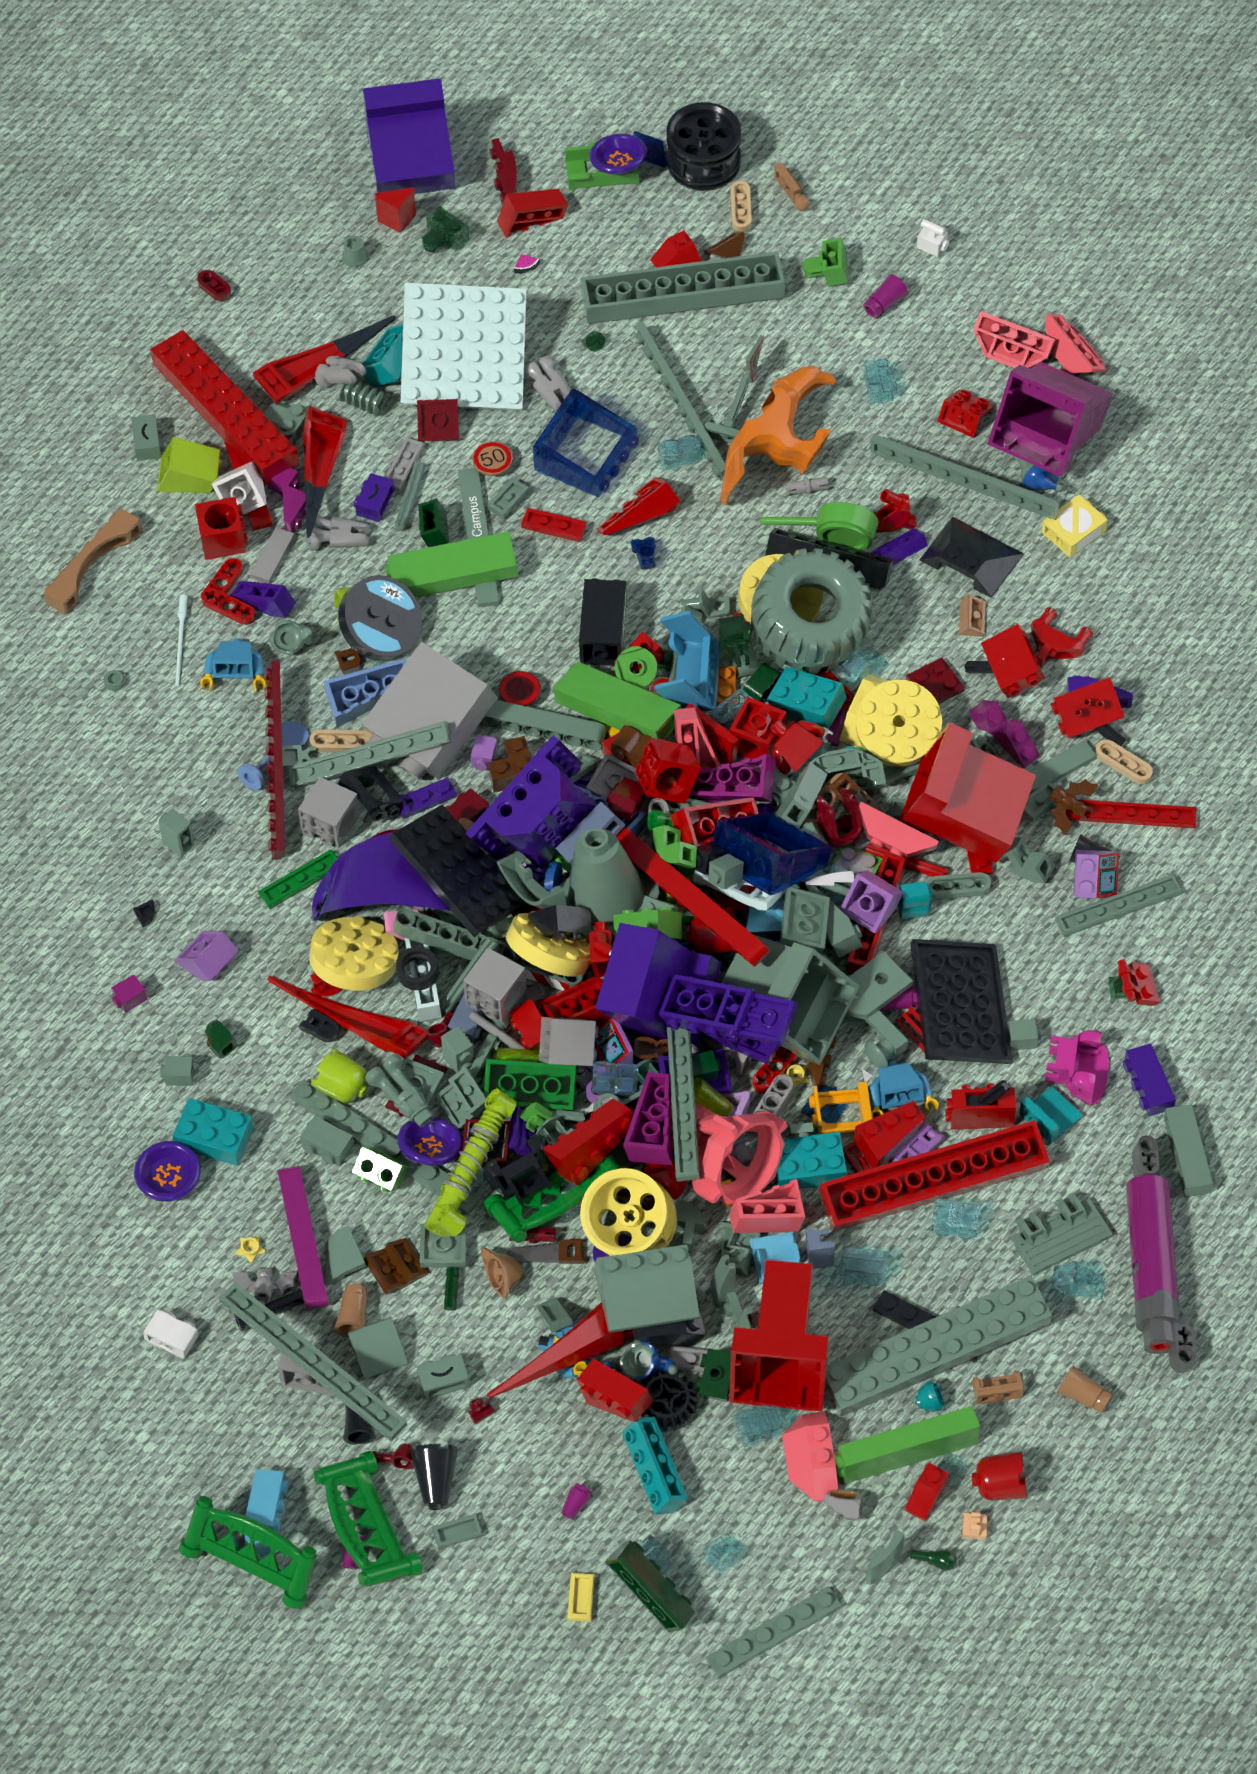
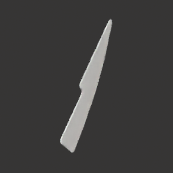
M853 871L830 873L809 880L805 884L834 886V882L853 883L854 874Z

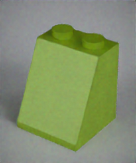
M173 437L160 459L157 492L211 493L213 489L212 483L220 476L217 474L222 459L219 458L220 449Z

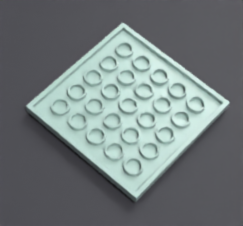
M405 283L400 405H417V400L458 399V407L522 410L526 289Z

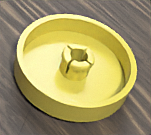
M784 554L768 555L756 560L746 569L742 576L738 589V604L742 615L750 625L751 606L755 589L769 566L775 561L778 562ZM798 587L790 596L792 608L802 619L814 622L822 604L823 591L812 587Z
M891 680L875 686L862 699L856 716V731L861 746L868 754L879 759L882 764L893 767H905L920 762L939 737L942 729L941 710L934 696L923 686L908 680ZM899 717L905 723L902 727H896L893 724Z
M530 913L518 914L513 918L506 933V940L509 946L523 959L543 970L563 976H580L587 971L590 964V945L586 936L581 941H571L568 937L556 940L553 939V936H546L541 933L529 920L528 914Z
M360 916L342 917L325 922L314 932L311 939L309 961L314 972L322 980L335 987L357 991L369 990L383 985L394 975L399 949L394 936L386 933V929L382 924Z

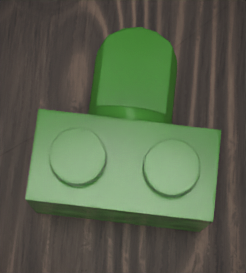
M842 237L822 241V250L819 251V256L807 258L803 261L802 267L808 278L824 275L828 286L848 283L847 251Z

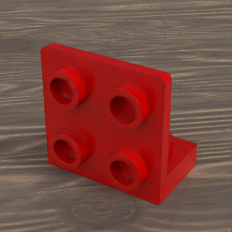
M957 390L943 401L937 422L973 438L977 434L982 417L992 411L994 405L985 398L971 395V392L967 390Z

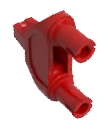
M888 489L883 490L880 500L887 504L874 512L879 521L876 532L896 531L900 527L909 530L917 526V519L915 515L910 513L909 495L904 493L896 494Z
M1046 607L1039 619L1033 620L1030 624L1031 633L1037 646L1038 654L1036 658L1039 665L1043 667L1049 658L1061 660L1081 656L1085 651V644L1093 636L1092 630L1089 628L1085 632L1087 627L1083 626L1076 637L1071 638L1049 626L1054 618L1057 617V612L1052 609L1049 613L1051 607Z

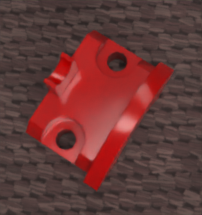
M316 973L310 975L311 992L318 996H334L343 990L325 982Z

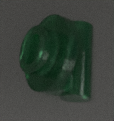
M593 331L585 339L581 340V343L590 351L597 352L603 348L605 338L600 332Z

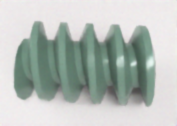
M359 382L357 385L356 383L345 384L341 389L340 401H346L347 404H353L354 407H360L361 410H367L369 414L374 413L375 416H379L384 406L383 391H380L377 395L376 388H373L370 392V386L366 385L363 389L362 382Z

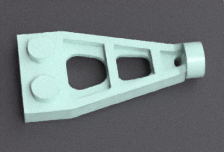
M695 871L693 877L694 884L709 886L737 901L755 907L757 910L767 911L786 891V884L756 876L743 875L742 882L725 890L709 882V874L704 875ZM743 885L757 887L751 894L739 890Z

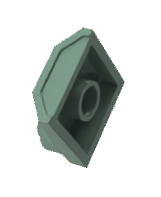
M274 402L270 404L264 415L294 445L303 432L307 409L301 404L288 405L281 402L276 404Z

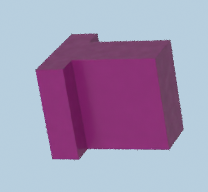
M1039 362L1031 369L1019 364L1010 372L987 444L1061 477L1070 469L1075 451L1102 428L1113 393L1043 362Z

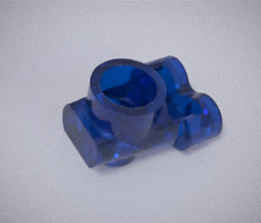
M647 537L643 540H632L630 542L633 553H636L641 569L655 568V538Z

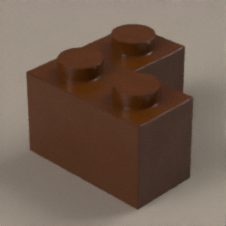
M525 736L504 740L506 759L488 762V772L493 793L503 791L531 760Z

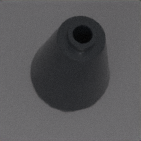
M441 1444L415 1446L416 1450L411 1448V1458L424 1506H429V1510H442L443 1506L448 1503L458 1453L457 1446L448 1444V1449H443Z

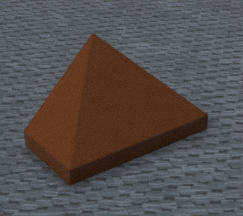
M744 231L733 232L704 250V253L720 258L740 257L745 238Z

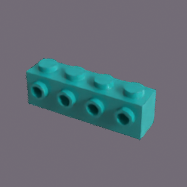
M655 1417L639 1418L622 1432L654 1514L674 1513L688 1497Z

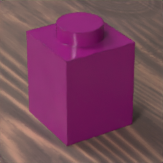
M134 974L111 987L113 992L111 999L116 1008L121 1007L125 1013L148 1000L145 988Z

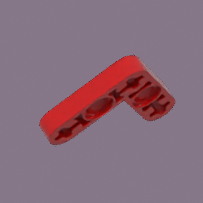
M230 558L224 562L201 594L202 603L205 607L240 624L249 625L256 619L254 608L227 594L243 572L241 561L237 558ZM225 580L228 583L226 586L220 587L217 585V582ZM230 603L234 605L231 610L223 609L225 604ZM248 612L250 613V616H248V615H246L245 617L242 616V613H243V614H247Z
M780 1046L769 1065L763 1064L752 1078L754 1090L757 1093L765 1094L776 1076L785 1075L787 1069L794 1065L799 1057L792 1052L787 1054V1048ZM773 1063H780L783 1067L779 1071H774L770 1066ZM766 1079L767 1084L762 1083L759 1085V1080L763 1082Z

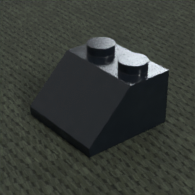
M554 905L528 914L529 920L543 935L553 936V939L556 940L568 937L571 941H581L584 939V936L592 932L590 908Z

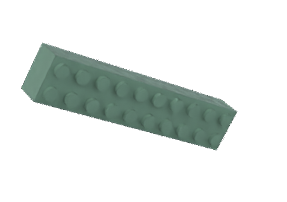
M770 252L581 277V293L587 324L785 298V280L779 253Z
M1032 1275L826 1366L825 1386L842 1417L1050 1324L1052 1314Z

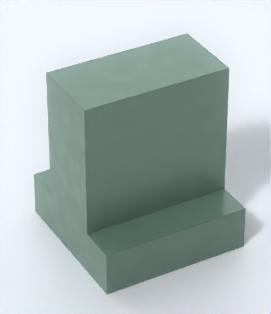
M754 935L770 952L756 967H753L736 953L721 983L751 988L756 994L795 1001L798 1006L781 1047L789 1049L801 1059L820 1065L860 986L813 948L795 942L792 947Z

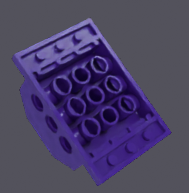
M553 735L465 834L496 860L504 856L509 846L512 845L536 867L543 869L559 852L556 847L597 806L592 799L570 780L572 776L578 774L583 763Z

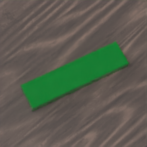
M330 849L259 890L258 895L267 907L272 909L322 880L338 857Z

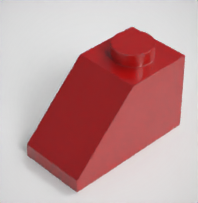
M928 1462L918 1478L904 1510L926 1521L948 1484L949 1473Z

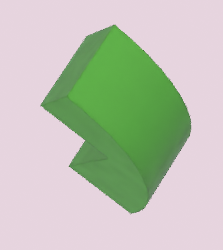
M666 825L653 828L654 845L657 853L663 860L686 868H696L697 846L681 842V830Z

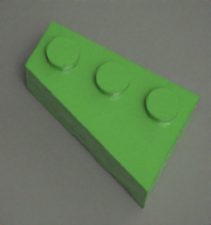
M662 907L660 910L641 909V912L622 910V914L614 915V941L619 923L657 929L673 940L682 939V912H674L672 907Z

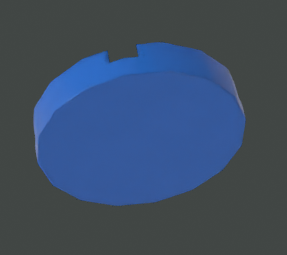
M552 861L549 863L552 868H548L546 871L544 889L548 892L551 891V888L563 883L561 862Z

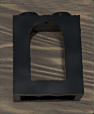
M376 766L343 772L337 784L357 793V799L367 809L363 819L364 823L397 816L404 802L403 798ZM376 781L389 797V801L381 802L376 800L366 788L373 786Z

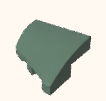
M719 1221L721 1258L723 1255L728 1254L729 1264H735L736 1273L748 1277L754 1263L749 1239L763 1237L762 1234L733 1233L731 1223Z
M349 1226L338 1230L328 1239L324 1275L325 1286L345 1279L344 1275L366 1267Z

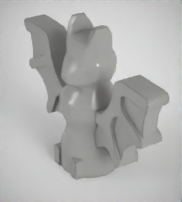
M259 1267L256 1282L250 1280L246 1272H233L234 1282L248 1293H254V1298L263 1305L270 1302L271 1293L283 1295V1291L286 1288L294 1287V1280L298 1278L297 1272H283L276 1281H272V1267L269 1269Z

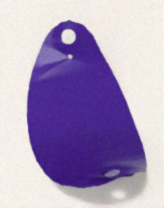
M387 833L354 845L332 864L321 880L313 898L312 921H317L322 913L380 903L451 910L388 839L392 833ZM323 901L320 910L317 911L318 905Z

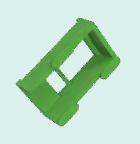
M591 141L589 146L565 148L569 190L629 183L639 184V168L624 174H608L599 172L598 169H596L595 173L586 172L585 162L590 161V149L597 141Z

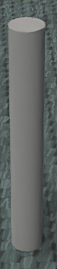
M474 1010L468 1016V1018L489 1033L498 1036L499 1040L519 1054L523 1055L526 1052L522 1044Z

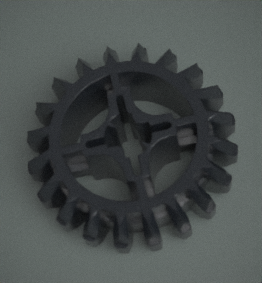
M668 1369L664 1375L658 1370L657 1377L650 1375L648 1377L649 1381L642 1380L641 1386L648 1389L649 1394L658 1388L660 1392L653 1396L652 1403L640 1418L655 1417L658 1426L662 1425L665 1432L668 1430V1426H672V1429L675 1431L677 1424L684 1428L685 1420L691 1422V1414L696 1413L697 1408L695 1406L698 1405V1398H696L697 1390L693 1389V1382H687L686 1375L679 1378L678 1371L676 1374L670 1375ZM668 1386L674 1387L678 1390H671L670 1388H668ZM664 1394H665L666 1398L668 1399V1401H670V1407L668 1406V1403H667L666 1400L664 1399ZM685 1401L683 1407L674 1413V1407ZM661 1410L665 1412V1414H661L656 1411Z

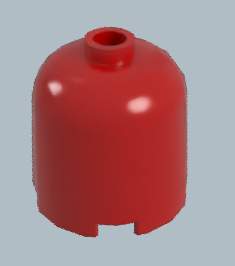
M731 907L723 909L731 917H736ZM696 917L691 920L689 931H686V938L688 944H692L697 953L715 955L736 952Z
M1022 1452L986 1456L978 1461L976 1472L972 1473L973 1487H978L979 1494L984 1499L994 1501L1027 1498L1025 1477H1020V1474H1023L1024 1466Z

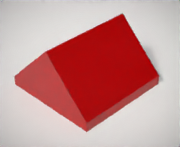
M414 187L375 194L377 221L401 233L416 216Z

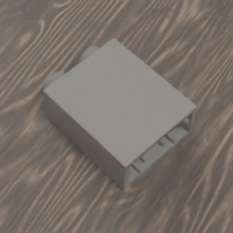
M420 642L362 722V726L372 735L366 744L446 721L448 722L452 743L404 756L403 761L399 765L404 771L418 780H421L426 772L439 780L498 697L488 684L423 642Z

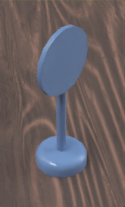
M294 721L282 723V745H301V748L306 745L309 739V732L305 726ZM269 756L257 767L244 763L238 768V777L244 785L253 790H259L264 785V776L261 770L269 762Z

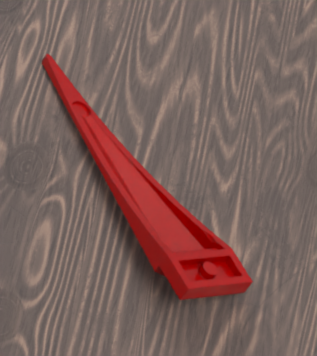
M268 976L270 983L385 1052L397 1053L406 1059L429 1039L426 1029L413 1022L350 1007L305 991L273 976Z
M601 1302L553 1345L487 1393L486 1396L489 1398L495 1397L622 1345L624 1341L633 1337V1331L629 1329L609 1333Z

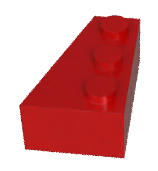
M559 188L506 194L497 223L505 238L511 237L510 233L522 230V232L528 231L530 226L536 224L543 226L563 219L568 204Z

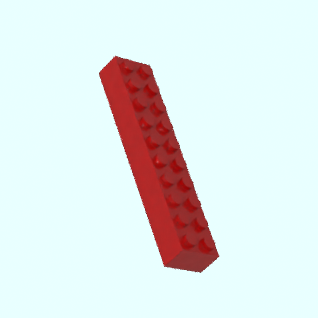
M184 330L150 349L153 365L246 464L252 461L255 463L265 485L270 483L271 478L279 473L300 465L297 449Z
M1036 1120L827 1181L820 1184L818 1191L833 1233L1044 1170L1048 1167L1050 1160Z

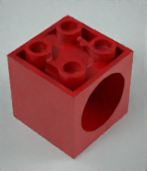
M236 497L195 504L205 560L246 553L245 545H249L242 506L241 504L237 505Z
M747 697L729 729V732L739 738L737 756L745 759H754L767 754L773 758L772 750L775 747L773 741L778 736L770 730V727L778 719L786 726V711Z
M651 737L648 745L644 748L641 762L636 766L635 774L646 796L685 804L701 767L689 745ZM671 768L668 771L661 773L665 769Z

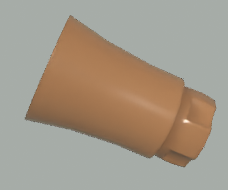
M353 1283L345 1287L339 1316L334 1327L335 1332L342 1337H349V1331L366 1326L367 1289L361 1284Z
M1074 1365L1067 1373L1057 1392L1100 1413H1103L1113 1396L1103 1386L1083 1374Z

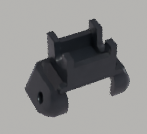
M534 1135L527 1139L532 1152L500 1169L495 1158L486 1162L483 1167V1174L492 1189L506 1197L515 1195L521 1206L525 1204L523 1199L545 1186H547L548 1190L553 1188L547 1175L553 1172L554 1166L543 1150L550 1143L542 1135Z

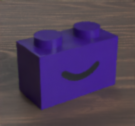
M370 473L368 479L363 481L360 495H357L354 500L356 516L380 522L395 491L394 480Z

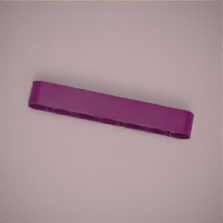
M300 1165L279 1169L277 1172L305 1308L310 1310L328 1306Z

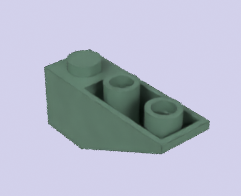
M809 762L774 816L789 827L799 829L809 814L828 774Z

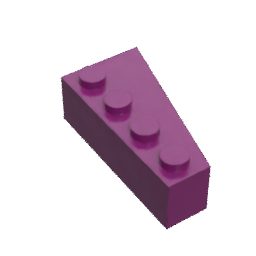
M765 754L754 759L748 758L733 764L727 763L716 768L702 769L688 798L730 801L754 797L755 801L772 802L776 759Z
M647 1073L623 1144L629 1161L672 1165L673 1119L669 1074Z

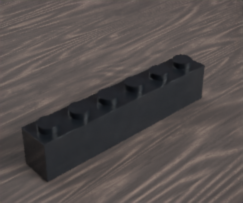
M774 528L769 534L765 556L773 554L785 555L787 553L793 556L796 550L806 549L807 552H812L814 548L823 549L822 553L830 555L831 552L840 555L839 559L843 562H846V560L854 564V571L856 573L860 571L865 578V583L870 584L871 587L881 589L882 587L885 588L889 583L894 561L892 558Z

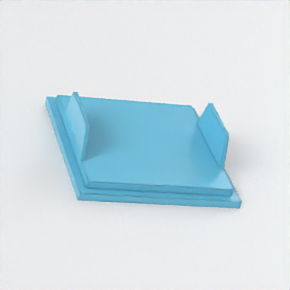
M793 1232L749 1239L759 1283H763L766 1260L801 1263Z

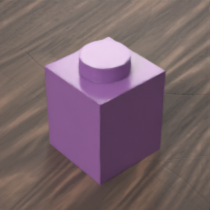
M475 736L471 753L472 767L484 771L488 769V762L495 761L497 738Z

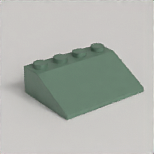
M687 1244L596 1259L594 1273L609 1333L699 1319L693 1268Z

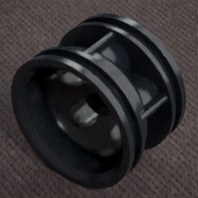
M711 102L692 103L677 110L670 118L666 129L668 146L667 168L672 178L680 185L697 191L715 190L729 184L737 176L741 167V125L736 115L728 108ZM691 149H696L698 153L693 155L687 152ZM712 149H715L720 152L715 155L709 154V152Z

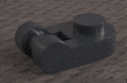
M311 1009L307 1014L308 1018L302 1020L298 1025L301 1031L311 1034L323 1042H333L339 1036L338 1024L315 1009ZM315 1022H319L317 1026L313 1025Z

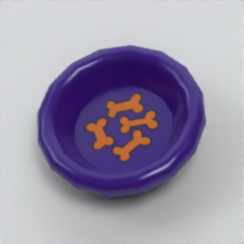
M625 133L612 134L594 143L590 149L589 160L593 167L601 172L624 174L642 165L647 157V147L641 139L634 135Z
M436 1117L423 1127H419L416 1122L412 1123L410 1120L400 1128L397 1136L399 1149L407 1158L428 1166L444 1165L454 1161L460 1155L459 1151H462L463 1147L462 1133L455 1125Z
M162 1141L152 1144L141 1153L135 1163L134 1178L137 1187L145 1196L156 1201L171 1202L185 1197L194 1190L200 1180L201 1164L197 1154L189 1146L178 1141Z

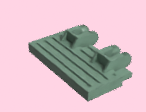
M1074 1193L1068 1194L1069 1201L1075 1209L1073 1213H1071L1061 1198L1056 1200L1057 1208L1064 1217V1221L1059 1213L1042 1222L1035 1212L1030 1213L1029 1219L1036 1229L1034 1232H1031L1024 1219L1019 1218L1016 1220L1026 1240L1022 1238L1019 1232L1012 1235L1010 1239L1033 1276L1112 1238L1113 1233L1090 1198L1080 1202Z

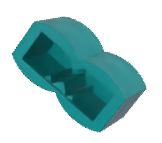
M926 881L900 885L899 890L904 892L898 903L900 919L927 917L928 911L931 910L930 900L933 899L931 886L928 887Z

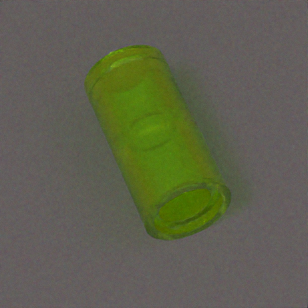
M497 1049L496 1060L542 1063L539 1061V1050Z
M698 1077L694 1079L695 1102L719 1116L728 1117L733 1109V1104L703 1078Z

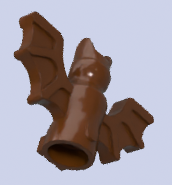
M1084 779L1080 783L1070 781L1067 790L1058 785L1056 786L1049 799L1055 802L1057 806L1050 813L1055 817L1054 827L1059 828L1063 835H1066L1072 826L1071 821L1066 816V810H1071L1075 815L1080 816L1084 820L1087 819L1084 816L1086 811H1092L1083 802H1078L1075 796H1092L1098 784L1089 783L1087 779Z

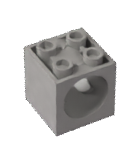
M319 777L298 808L303 834L309 838H318L327 846L333 845L339 848L360 816L357 793Z
M487 948L463 980L466 1004L472 1009H479L492 1020L497 1019L503 1022L527 990L525 968Z
M542 1016L539 1061L548 1064L593 1066V1061H596L597 1049L594 1048V1041L598 1037L596 1021Z

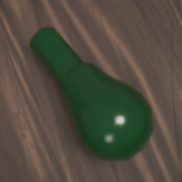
M911 1550L910 1559L928 1562V1564L934 1565L943 1571H950L957 1563L956 1555L950 1550L930 1552Z

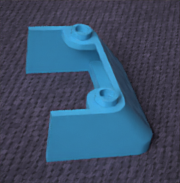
M690 610L660 618V622L670 632L669 647L678 655L676 680L655 685V690L663 698L680 704L681 708H686L692 703L701 711L714 710L717 704L720 645L717 638Z

